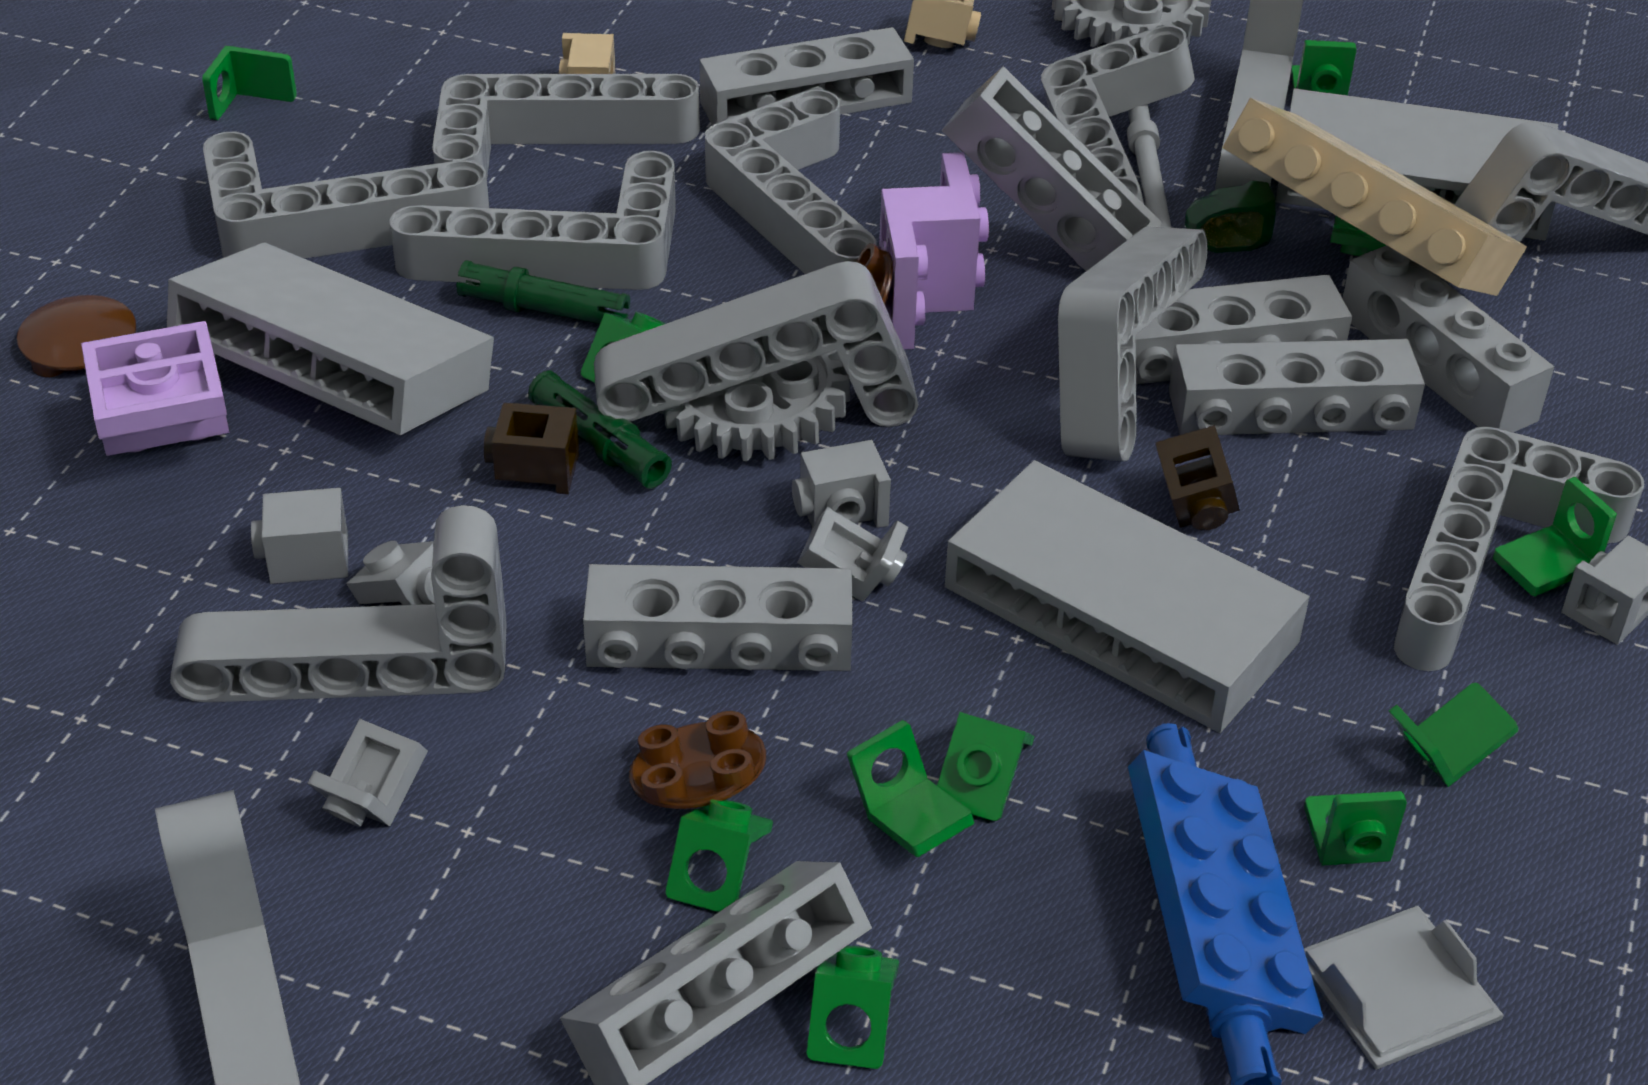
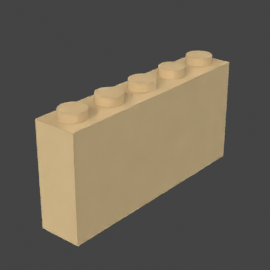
M1249 98L1222 146L1224 150L1456 287L1497 296L1527 248L1522 243L1299 115L1256 99Z

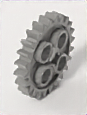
M1052 0V9L1055 10L1054 19L1062 21L1061 29L1063 31L1075 30L1074 39L1076 40L1090 37V46L1096 47L1103 42L1109 44L1165 25L1182 28L1186 32L1187 42L1190 44L1191 36L1200 37L1202 27L1208 26L1211 0Z
M837 350L668 408L660 411V413L664 414L667 429L677 428L679 441L682 442L695 437L696 451L701 452L714 444L718 448V458L723 459L732 449L741 451L743 461H748L754 450H762L764 455L770 460L774 459L776 447L783 446L789 452L795 454L798 453V440L803 439L816 445L819 443V430L829 432L835 430V417H845L846 402L850 401V379Z

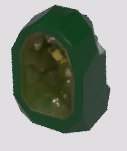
M1250 180L1245 185L1218 188L1213 190L1208 196L1197 198L1192 202L1191 206L1186 210L1185 226L1187 229H1202L1207 239V250L1211 252L1252 251L1268 245L1272 238L1276 218L1275 197L1268 182Z

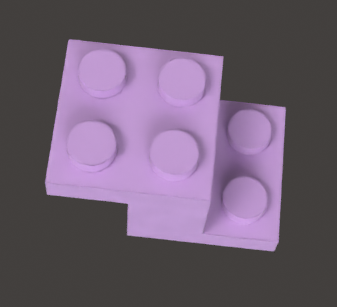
M964 152L942 153L940 186L882 189L879 247L888 251L893 259V274L885 307L903 349H914L915 326L925 324V313L974 310L975 287H984L985 284L984 257L982 253H978L979 242H987L988 213L986 207H979V177L977 174H969Z
M206 321L81 343L94 421L98 437L103 441L106 456L126 452H139L147 448L189 440H202L210 436L229 433L224 396Z

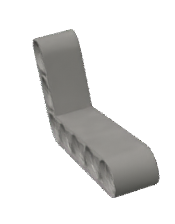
M1250 0L1243 50L1223 145L1249 98L1284 110L1303 0ZM1222 148L1215 189L1245 185L1250 180L1268 182L1269 186L1271 185L1272 177Z
M1165 25L1058 60L1045 68L1041 74L1049 111L1144 204L1140 185L1109 117L1131 110L1137 106H1143L1179 94L1193 84L1195 78L1186 32L1177 26Z
M682 74L456 75L446 80L441 88L432 146L434 164L462 160L473 161L482 165L486 170V176H488L491 144L686 143L695 139L700 131L699 86L692 77Z
M809 90L716 123L705 132V172L707 185L804 274L839 262H857L860 253L869 243L876 245V239L868 230L798 171L834 156L839 150L840 99L837 95L824 90Z
M1529 121L1517 125L1504 136L1454 205L1518 242L1522 240L1551 201L1648 234V163L1542 123Z
M222 132L208 138L203 145L223 258L263 242L301 258L393 245L390 218L393 213L401 208L415 205L489 208L486 170L482 165L473 161H451L262 189L253 143L249 136L239 132Z
M642 151L628 158L625 164L617 213L427 205L401 208L393 213L390 218L396 271L399 275L411 280L466 282V280L480 282L479 280L458 276L462 263L465 260H469L476 264L508 271L513 267L526 268L529 271V275L588 288L632 290L653 288L663 282L667 271L676 212L674 161L669 155L657 151Z
M1144 227L1064 289L1059 304L1058 337L1061 444L1066 456L1125 462L1132 455L1136 439L1135 336L1194 286L1203 276L1207 260V239L1202 229Z
M851 261L832 264L613 342L603 347L595 356L594 361L596 398L599 411L603 415L612 416L615 419L624 418L629 421L646 417L837 350L860 403L871 422L886 427L901 425L909 421L916 413L918 401L908 358L874 279L865 266Z
M1478 427L1468 431L1461 443L1405 598L1394 641V650L1397 657L1406 665L1423 671L1440 670L1450 663L1500 515L1541 527H1548L1553 524L1566 480L1576 477L1616 512L1617 516L1608 543H1616L1625 539L1633 522L1644 489V479L1640 472L1620 461L1498 428ZM1576 503L1574 509L1576 522L1583 532L1592 536L1594 533L1592 515L1584 505Z
M461 505L445 510L436 519L431 572L435 604L222 611L192 614L185 618L179 626L170 683L172 687L182 697L197 702L478 693L493 689L504 678L507 628L498 534L494 518L478 507Z
M234 790L155 808L162 847L188 943L215 1085H300Z

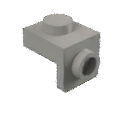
M827 507L816 520L797 563L805 568L852 569V596L863 602L879 582L888 587L903 567L907 553L900 550L908 526L897 520L884 537L880 539Z
M389 541L371 550L363 559L365 566L346 583L358 603L369 604L400 601L402 605L435 604L431 580L434 541L398 544L397 541Z
M359 719L331 776L313 771L307 784L327 798L322 809L329 814L358 827H361L365 817L391 826L428 750L419 742Z

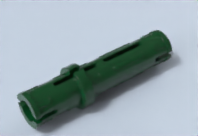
M465 260L462 263L458 272L460 277L480 281L466 280L465 283L458 281L456 288L459 296H469L503 303L505 310L520 312L522 308L595 324L601 323L605 313L626 319L629 316L626 313L607 309L611 308L620 311L623 308L630 309L629 294H618L529 275V271L526 268L513 267L508 271L476 264L469 260Z
M551 370L543 371L533 379L528 390V398L532 403L543 406L574 407L588 417L586 420H583L577 416L578 436L595 448L597 457L605 464L612 467H621L648 489L659 486L667 478L672 467V459L666 453L659 451L640 436L639 429L632 422L624 418L615 419L612 416L603 415L594 401L564 382L560 376ZM596 425L602 427L601 432L595 429ZM612 436L617 438L628 447L627 450L620 448L610 438Z

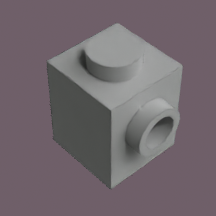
M341 488L263 494L262 520L251 522V540L254 558H266L271 584L348 577V530Z

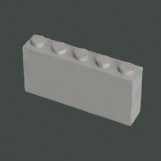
M1295 88L1293 89L1289 111L1452 204L1456 203L1504 136L1517 125L1532 121ZM1539 122L1544 125L1558 129V124ZM1278 181L1275 202L1324 209ZM1551 201L1524 237L1546 240L1556 202Z
M263 242L168 279L167 328L206 321L214 354L398 435L412 430L489 389L494 337Z
M1035 460L948 540L945 588L1218 733H1221L1300 642L1310 596Z

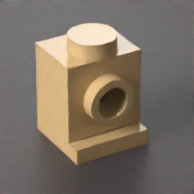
M913 0L904 42L914 44L916 34L925 36L924 41L926 43L941 48H952L954 43L964 45L965 40L974 42L981 12L973 11L974 0Z
M563 33V59H560L559 74H616L614 34Z

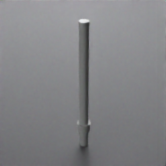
M1148 105L1137 106L1128 110L1130 125L1127 128V139L1130 151L1136 155L1145 206L1162 222L1160 227L1172 228L1157 155V149L1160 146L1158 128L1150 120Z

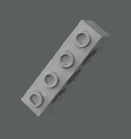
M894 27L699 59L700 103L712 125L809 90H824L837 95L840 99V115L912 102L914 58Z
M1004 66L963 102L942 129V132L962 152L983 170L1002 191L1019 205L1085 271L1089 270L1144 227H1160L1162 224Z
M1386 245L1350 260L1343 301L1352 315L1351 324L1371 340L1408 339L1424 383L1476 426L1493 427L1514 433L1539 421L1555 366L1433 272Z
M1330 275L1189 289L1135 336L1136 384L1170 381L1175 345L1347 340L1352 315Z
M1408 339L1175 345L1169 394L1180 435L1215 425L1218 435L1414 430L1425 383Z
M589 564L583 618L586 666L851 671L852 569Z
M796 861L561 1016L560 1019L594 1085H646L872 929V926L840 862Z

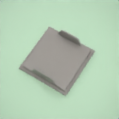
M1419 906L1304 948L1314 985L1375 1070L1500 1021L1504 1016L1477 982V961L1473 953L1447 920L1442 921L1435 927Z

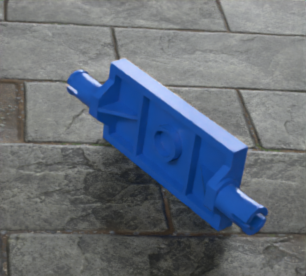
M1167 723L1159 725L1152 729L1146 737V745L1149 751L1143 750L1128 766V771L1182 1000L1206 1007L1212 1036L1221 1038L1231 1078L1230 1085H1281V1076L1276 1069L1267 1033L1275 1029L1284 1028L1306 1034L1323 1019V1014L1258 787L1239 779H1232L1198 768L1191 746L1190 732L1184 727L1178 730L1176 724Z

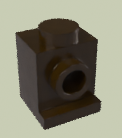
M503 402L496 427L488 426L484 438L485 463H493L495 480L556 484L557 494H569L579 456L576 408Z
M1215 425L1155 442L1180 528L1192 525L1198 530L1215 529L1226 522L1228 514L1240 511L1234 484ZM1210 455L1209 458L1175 467L1176 464Z

